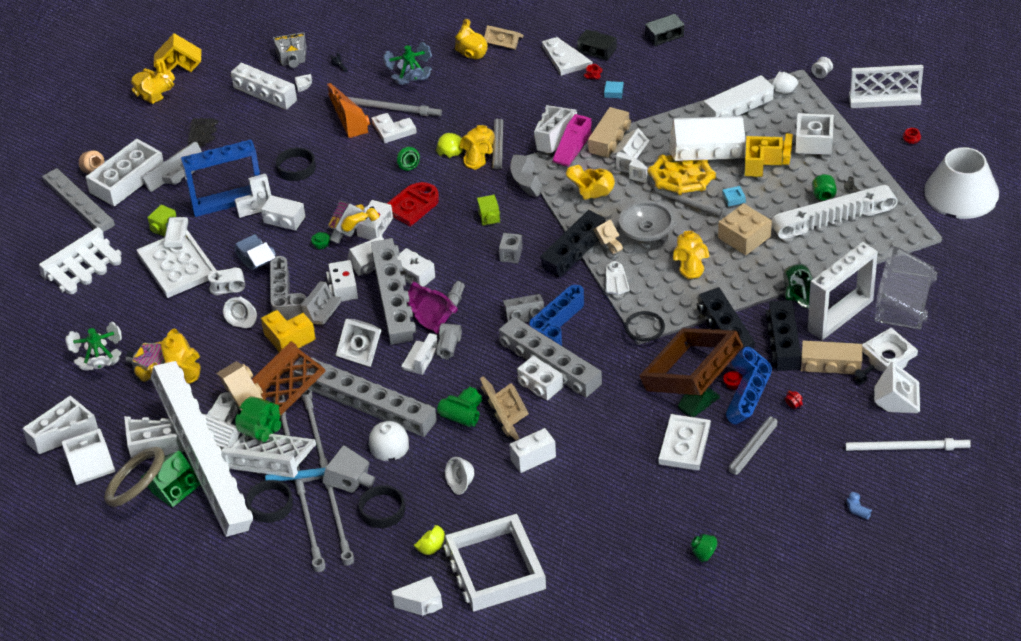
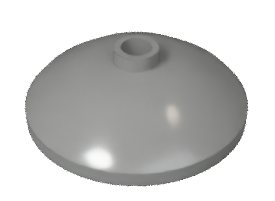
M645 200L632 203L625 207L619 216V226L623 233L638 241L661 239L668 235L675 225V216L672 210L665 204L657 201Z

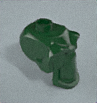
M805 264L788 266L783 272L784 299L786 301H796L803 308L809 309L810 284L813 280L811 272Z

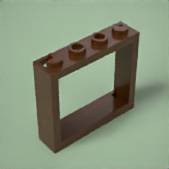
M682 328L639 376L646 391L702 395L744 346L737 331ZM690 346L715 347L691 375L666 374Z

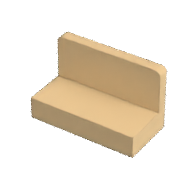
M487 25L484 38L487 43L516 49L518 39L523 38L524 35L515 31Z

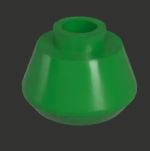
M405 147L398 152L397 163L401 169L410 171L418 166L420 155L415 148Z
M696 535L690 545L692 553L700 562L708 561L714 553L718 541L713 535Z

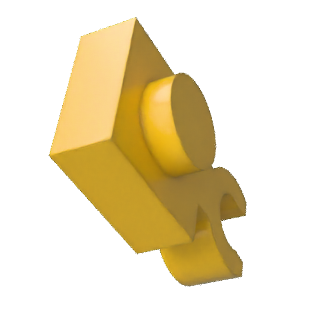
M786 133L785 141L783 140V165H790L793 134Z

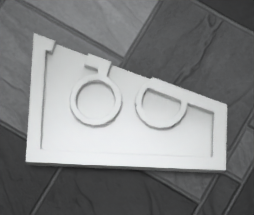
M558 37L542 41L543 49L561 76L586 69L588 65L592 64L591 60Z

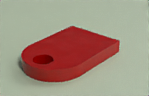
M419 182L405 188L387 204L392 206L394 218L408 226H412L438 204L439 194L434 185Z

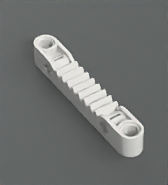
M881 185L779 213L771 219L772 227L781 239H787L807 233L809 228L813 230L814 226L821 228V224L827 226L828 222L834 224V220L841 222V218L848 220V216L855 218V214L861 217L862 214L869 216L889 211L897 205L898 200L889 186Z

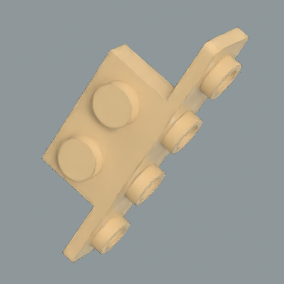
M481 377L480 380L483 384L481 389L489 396L488 402L494 410L496 409L495 416L504 425L502 430L508 437L512 436L515 440H518L519 436L513 425L529 413L516 388L509 384L496 393L492 384L485 377Z

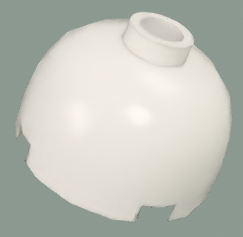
M384 421L374 426L369 434L370 452L375 458L382 461H388V458L394 457L396 460L404 456L409 449V438L405 428L393 421Z

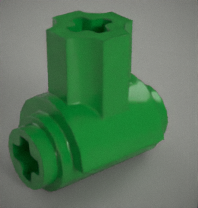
M469 386L458 397L449 395L446 399H441L437 407V413L443 418L468 427L475 426L480 416L476 407L482 402V395L477 392V389Z

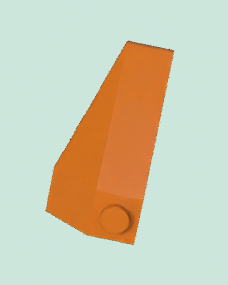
M331 83L327 84L329 98L348 138L368 133V125H370L368 115H364L362 109Z

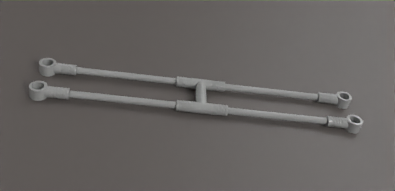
M308 388L301 395V399L304 401L305 408L310 417L320 457V467L324 468L328 466V462L324 456L313 413L312 391ZM284 395L279 396V403L286 402ZM285 411L280 417L285 436H290ZM324 476L294 480L311 541L312 566L316 572H322L325 569V561L321 557L319 547L316 544L303 483L322 479ZM325 484L326 489H328L341 540V560L344 565H351L354 563V555L350 551L348 541L345 539L333 486Z

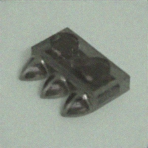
M211 118L192 119L188 145L192 142H197L200 147L212 142L215 139V136L212 134L217 131L214 126L219 122Z

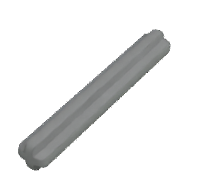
M495 119L493 169L500 170L502 168L503 120Z
M768 417L729 465L730 473L734 475L740 473L777 426L776 418Z

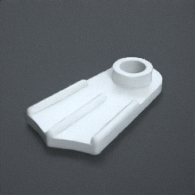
M616 261L609 263L606 266V293L621 295L629 292L630 288L622 264Z

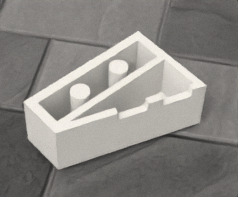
M69 396L22 429L27 444L38 454L62 446L61 441L97 430L98 427L95 416L73 397Z
M124 416L127 445L131 458L150 447H160L165 455L178 450L180 452L185 451L170 419L161 418L160 421H152L149 418L143 417L142 420H133L131 417Z

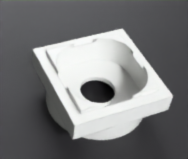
M892 328L862 344V352L869 357L871 365H874L875 369L882 372L886 370L891 362H894L902 369L905 368L908 361L917 356L918 353L914 346ZM884 351H892L896 356L893 359H887L882 356V353Z

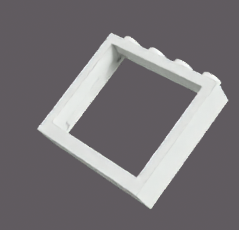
M862 242L811 281L808 331L824 340L873 301L877 250ZM858 271L856 289L828 310L829 292Z
M517 514L445 535L446 544L443 547L446 557L450 556L451 569L453 573L457 572L458 586L464 589L463 596L465 602L470 603L473 612L546 589L545 574ZM512 533L530 575L476 592L458 549Z

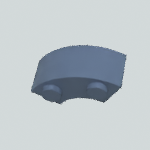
M255 234L235 244V253L243 264L251 270L271 262L276 257L274 249L269 247L267 243H263Z

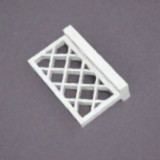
M923 65L852 68L849 92L850 107L921 105ZM912 71H918V74L913 78L908 75ZM894 72L901 73L895 79L891 76ZM876 73L883 74L879 79L873 77ZM856 74H864L865 77L858 80ZM906 77L909 81L902 85L899 81ZM888 78L891 82L886 86L883 85L881 82ZM868 79H871L874 83L867 87L863 84ZM895 84L900 87L899 89L890 90ZM911 84L917 86V88L907 89ZM877 85L882 88L881 90H872ZM860 86L865 89L863 91H855Z
M271 434L267 440L271 442L264 443L254 438L247 441L251 437L242 435L231 448L224 447L221 450L223 460L228 463L229 469L294 478L298 474L297 466L313 449L316 442L315 439Z

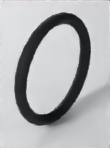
M640 311L633 313L626 319L624 329L632 339L647 342L655 340L663 334L665 323L662 317L654 312ZM651 315L660 321L661 329L652 337L641 338L629 331L628 324L636 316Z

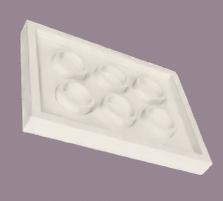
M188 230L186 231L183 247H165V238L137 249L139 258L167 298L209 281V273L217 271Z

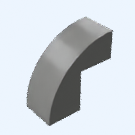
M513 155L511 173L525 193L538 197L543 185L536 175H532L536 166L529 156Z

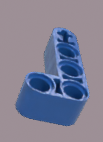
M580 285L569 286L530 320L529 326L562 346L560 327L583 308V287Z
M751 347L743 348L731 360L733 367L743 375L726 412L728 420L735 425L753 414L772 372L770 363Z

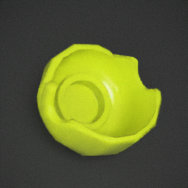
M454 133L443 134L438 139L436 148L439 156L446 154L448 158L461 154L463 149L459 146L462 138Z
M434 525L432 531L428 530L413 546L425 555L434 554L442 547L445 533L441 527Z

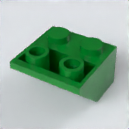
M178 450L164 458L161 469L147 487L152 494L170 507H174L201 484L191 465Z

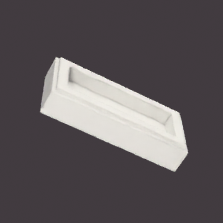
M187 217L169 218L164 239L165 247H183L188 226Z

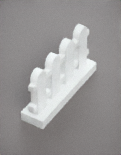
M97 227L40 263V273L45 280H54L60 286L59 290L62 293L66 291L68 294H74L77 292L76 284L78 282L85 285L92 282V273L96 272L98 275H104L107 272L106 264L109 262L114 266L120 265L121 251H115L109 246V240L107 238L104 240L103 231ZM96 252H99L104 257V259L100 260L94 254ZM84 261L90 268L86 270L79 263ZM69 270L75 277L70 279L65 272Z

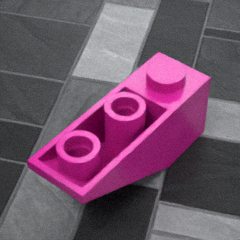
M578 114L572 117L566 126L554 155V163L570 166L592 134L591 118Z

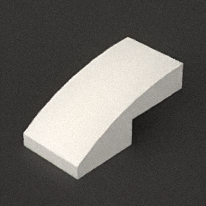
M618 152L616 155V170L629 173V179L646 183L647 167L636 158Z

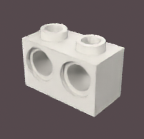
M532 356L517 368L518 382L545 400H549L563 388L562 373L535 356Z

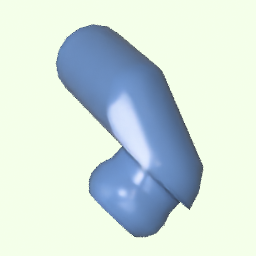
M851 492L846 500L850 512L868 520L872 510L861 506L859 501L860 495L856 492Z

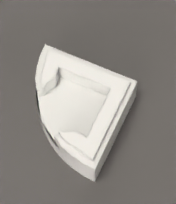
M311 74L294 77L298 92L306 90L312 83Z

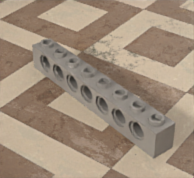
M300 358L294 365H302L304 359ZM311 358L326 370L309 387L311 391L383 421L397 422L405 430L425 437L437 422L435 408L431 405L421 403L411 397L404 396L379 384L367 381L362 377H357L347 371H342L330 364H325L315 358ZM303 369L295 370L293 377L303 376ZM307 369V375H313L317 369ZM303 381L293 382L298 386L303 385Z

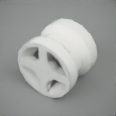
M820 57L812 65V73L817 78L822 79L833 69V64L827 57Z

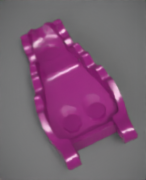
M414 281L412 282L408 290L409 302L406 303L409 304L408 306H411L412 312L419 323L439 334L441 324L445 323L452 313H456L458 308L443 293L424 286L422 287Z

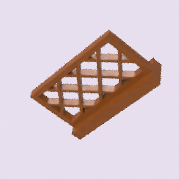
M291 341L252 381L254 384L258 383L263 391L261 396L264 400L267 397H275V404L279 405L281 416L326 370L299 350L297 345ZM299 357L304 359L302 365H294V362ZM303 369V376L293 377L295 370ZM307 369H317L313 375H307ZM290 371V378L280 379L284 372ZM303 381V385L300 388L293 389V382ZM289 383V390L280 391V384ZM271 385H276V391L266 393V390ZM289 395V399L286 402L279 403V396Z

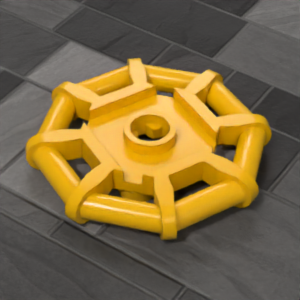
M662 154L648 168V175L654 180L656 188H663L678 193V195L694 191L703 192L710 181L716 178V172L711 169L708 160H682L674 162L675 160L672 155L665 156Z

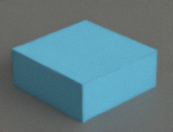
M606 81L605 98H622L623 82Z
M740 186L722 190V195L728 207L746 203V196Z

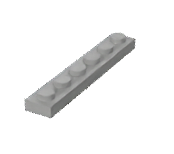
M56 168L42 176L43 181L94 229L99 227L104 232L115 226L114 220L59 169Z

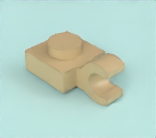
M611 220L593 229L602 245L607 243L612 254L623 249L622 244L615 239L619 234Z

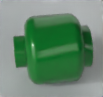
M822 174L814 178L812 181L814 197L817 200L826 201L836 196V182L831 175Z

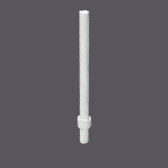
M953 438L937 441L846 443V451L945 449V451L954 450V448H970V440H954Z

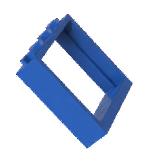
M252 140L181 157L190 203L195 217L236 207L235 199L252 194L250 185L197 199L191 171L250 156L254 177L260 175L256 150Z

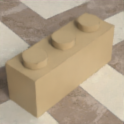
M609 107L588 139L589 153L608 158L615 151L618 142L622 141L624 133L631 126L629 112Z
M803 341L801 371L855 374L857 369L861 370L862 344Z

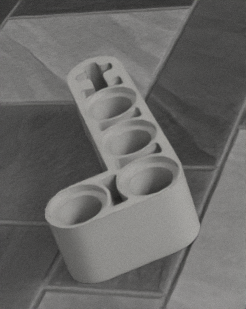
M276 256L270 262L272 312L278 310L286 320H289L304 313L301 305L306 300V296L302 293L290 294L287 259L283 256Z

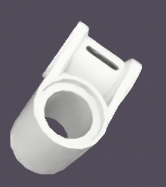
M240 268L212 271L208 275V280L211 283L210 292L213 295L241 292L245 288L244 276Z
M229 392L220 394L208 415L231 424L238 413V407L234 404L235 401Z

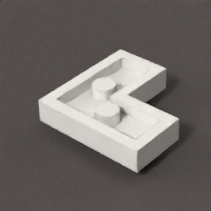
M388 113L371 118L372 124L384 143L417 133L416 127L410 118L395 123Z
M266 174L248 178L252 194L235 199L240 218L261 212L262 207L271 196Z

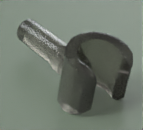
M849 176L848 181L843 180L845 190L860 191L855 186L853 177Z

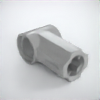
M441 324L436 352L442 359L449 360L450 357H453L456 344L461 339V325Z

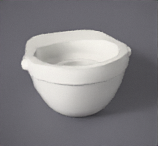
M234 297L229 299L224 305V317L232 326L250 328L254 325L257 313L249 301L242 297Z
M460 457L451 458L445 468L447 484L455 494H463L474 477V467L467 460Z

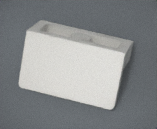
M637 128L623 137L610 156L613 159L618 152H622L637 159L650 140Z
M429 333L425 342L416 341L402 364V370L423 375L436 353L438 346L437 335Z

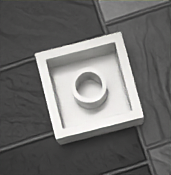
M798 113L795 153L832 155L834 115Z

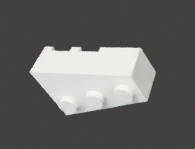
M546 105V111L542 114V120L538 122L534 131L538 151L552 153L558 148L567 124L577 114L575 109Z

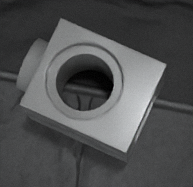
M503 233L499 246L500 262H519L523 249L522 235Z

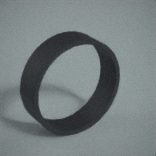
M305 148L287 149L280 153L276 159L279 176L288 181L304 180L310 177L316 169L313 153ZM292 157H305L312 161L309 167L297 172H289L280 168V165L285 160Z
M266 480L256 484L249 490L246 498L248 510L251 511L253 518L264 523L276 522L285 518L293 507L290 488L285 483L277 480ZM266 490H279L289 496L287 504L280 510L272 513H261L250 506L254 497Z
M387 485L368 489L359 500L362 520L374 528H388L397 524L405 514V502L402 493L398 489ZM379 495L393 496L402 504L397 513L382 519L368 516L364 513L363 507L368 500Z

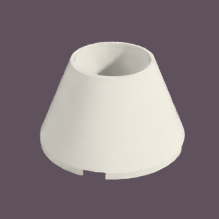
M956 148L951 150L927 180L924 191L925 198L933 209L943 215H946V213L956 215V218L959 219L976 218L987 214L995 207L999 198V189L985 156L972 148Z

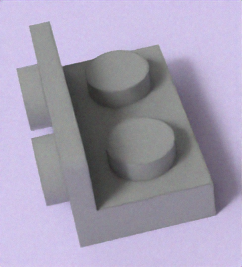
M537 294L503 300L507 322L514 317L522 322H530L535 315L544 309L541 295Z

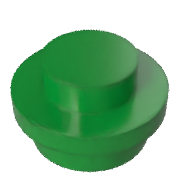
M319 232L312 236L311 241L315 248L324 249L328 246L330 237L326 233Z

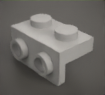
M320 281L302 303L301 308L313 324L323 325L337 309L342 299L341 297L332 296L327 283Z

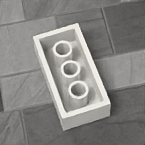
M138 139L134 140L86 176L89 192L110 205L116 206L145 184L142 176L163 163L162 153Z

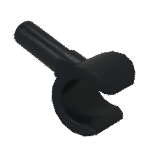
M336 53L337 57H332L331 55L332 65L339 66L346 73L348 70L342 64L340 53Z
M870 365L862 371L857 369L854 380L859 385L864 384L868 379L866 374L874 369V365Z

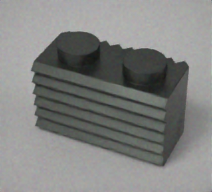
M676 14L665 16L646 23L645 35L654 46L683 37L684 23Z
M586 29L577 40L578 52L607 61L617 49V38Z

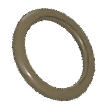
M160 447L147 448L125 463L108 484L104 494L105 503L108 506L117 507L130 501L143 491L155 478L163 465L165 458L163 449ZM155 456L150 469L144 477L127 492L114 497L117 487L125 476L142 461Z

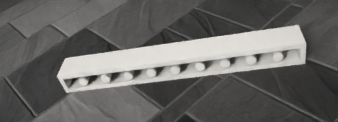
M176 361L153 366L151 380L225 536L249 531L250 524L253 521L252 513L245 505L243 494L239 493L237 489V482L229 472L228 463L221 456V449L214 441L212 430H209L206 425V418L199 410L197 399H194L192 396L191 387L184 379L183 370L178 367Z

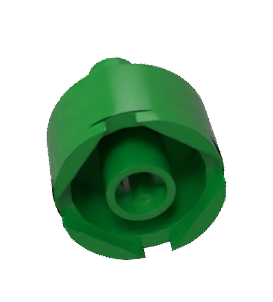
M250 396L243 401L240 406L242 409L241 414L236 416L237 431L261 442H266L269 439V435L278 432L281 428L279 405L254 396Z

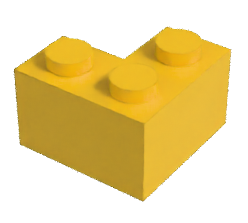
M173 33L154 54V67L156 68L155 60L163 58L166 69L170 71L178 64L192 72L201 63V49Z
M746 136L745 176L763 177V165H782L783 137Z
M276 310L261 318L264 335L279 352L291 341L300 348L316 340L313 323L304 313L286 320Z

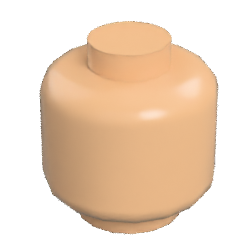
M98 151L85 152L79 158V167L84 173L90 174L105 162L104 157Z

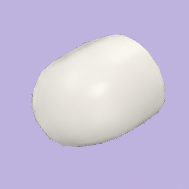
M780 71L773 82L775 91L783 94L792 92L798 85V81L794 76Z

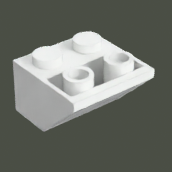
M100 429L61 441L76 485L115 472Z

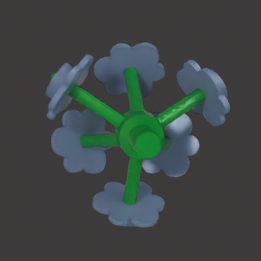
M424 42L419 44L416 53L411 51V46L407 45L404 47L405 52L403 56L394 57L393 53L386 51V54H384L383 62L389 70H393L395 61H400L397 64V67L401 69L400 75L393 74L391 76L398 84L404 85L410 81L425 80L430 76L432 68L426 66L422 69L415 60V56H418L419 60L427 62L432 57L430 47Z

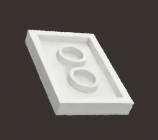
M671 414L659 456V464L699 471L711 420Z

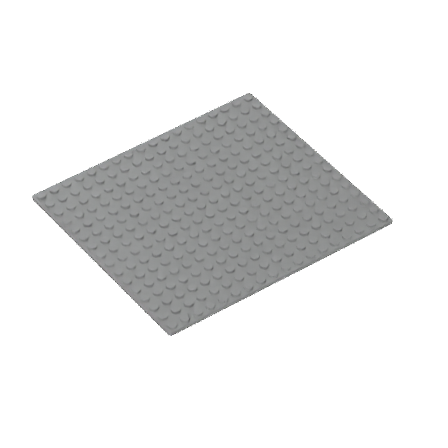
M804 70L789 73L798 81V85L792 92L783 94L773 89V100L738 115L743 117L745 139L746 136L783 137L785 141L786 133L793 134L790 165H763V177L745 176V145L744 158L708 160L711 169L716 172V178L710 181L705 191L682 193L684 196L723 210L720 217L656 193L655 182L648 175V168L658 160V156L662 154L665 156L671 155L669 145L673 119L705 118V100L632 122L629 130H626L624 136L639 128L650 140L637 158L647 167L646 183L629 179V173L616 170V157L612 159L611 156L607 158L589 153L587 140L569 167L580 165L584 171L590 168H602L610 171L614 177L615 184L613 190L607 196L583 200V196L579 193V188L566 177V171L569 167L553 162L556 150L552 153L540 151L527 155L536 166L532 175H536L543 185L540 195L564 232L587 210H591L604 217L606 221H612L619 234L615 239L622 244L623 249L612 254L607 243L602 245L598 240L581 258L623 324H625L626 319L630 315L640 311L654 312L662 317L665 323V330L658 338L679 332L682 328H691L705 323V317L697 310L698 296L700 293L720 287L735 312L785 296L783 272L788 266L793 264H805L814 279L862 242L878 251L877 264L940 243L942 237ZM775 78L767 81L773 85ZM798 113L834 115L832 155L795 153ZM822 174L831 175L835 179L837 193L834 198L887 185L898 200L897 205L889 211L869 216L862 214L861 217L855 214V218L848 216V220L841 218V222L834 220V224L828 222L827 226L821 224V228L814 226V229L809 228L807 233L787 239H781L771 225V237L747 255H744L718 238V222L742 205L738 204L728 207L722 195V190L740 186L746 196V203L744 204L770 220L779 213L822 202L814 197L812 190V181L815 177ZM645 200L665 204L674 213V228L668 235L655 241H638L630 238L623 233L619 226V216L625 207ZM684 231H694V233H697L709 251V258L702 259L704 272L699 278H685L679 272L681 260H673V253L677 246V237L683 234ZM613 261L622 264L630 288L629 292L621 295L606 293V266ZM639 315L629 322L628 328L633 335L648 338L660 331L661 323L651 315ZM634 340V341L636 342V344H639V345H640V344L647 343V342H643V341Z

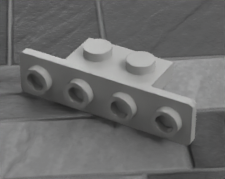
M192 142L143 175L142 179L148 191L152 192L164 183L175 185L181 182V178L185 176L181 157L202 152L198 143Z

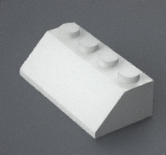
M742 116L673 119L669 152L675 161L744 158L746 139Z

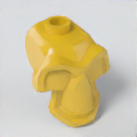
M464 19L460 31L455 36V50L467 58L481 59L486 54L488 48L487 41L481 34L475 33L470 28V20Z
M139 72L131 80L133 86L131 90L137 97L140 95L151 104L164 98L162 93L172 89L175 85L169 76L161 72L154 78H151V75L147 72Z
M478 125L462 137L459 147L466 150L463 158L466 168L474 170L481 168L486 164L485 153H493L494 132L488 129L487 126Z
M580 165L569 167L566 171V177L579 188V193L583 196V200L607 196L614 188V177L606 169L590 168L584 171Z
M684 231L683 234L677 237V246L673 253V260H681L679 272L685 278H699L704 272L702 259L709 258V251L697 233H694V231Z
M173 333L165 337L160 345L165 363L176 361L178 367L183 370L186 383L191 384L198 380L201 366L195 361L199 359V353L195 349L190 348L187 340L181 333Z

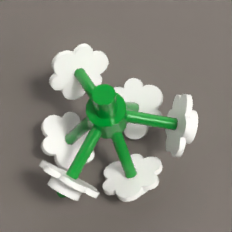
M114 322L109 323V326L106 328L108 333L103 335L96 333L94 328H90L85 339H80L79 333H74L73 331H70L69 335L66 336L68 350H72L73 353H77L81 343H85L84 347L87 350L85 358L78 357V359L74 360V364L79 365L80 369H100L106 365L110 366L118 362L121 351L115 349L110 353L105 348L106 340H103L108 337L114 344L121 341V330ZM90 353L95 355V358L90 359ZM105 353V354H106V357H105V356H99V354Z

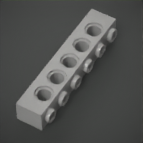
M393 238L371 242V250L390 344L413 341V333H416L415 323L410 322V317H413L411 306H407L406 303L409 302L408 291L403 289L406 286L404 275H400V271H403L401 260H397V256H400L398 245H394Z
M516 317L499 329V341L502 346L509 348L526 360L532 356L540 359L562 373L563 384L572 388L576 393L587 398L602 385L601 370Z

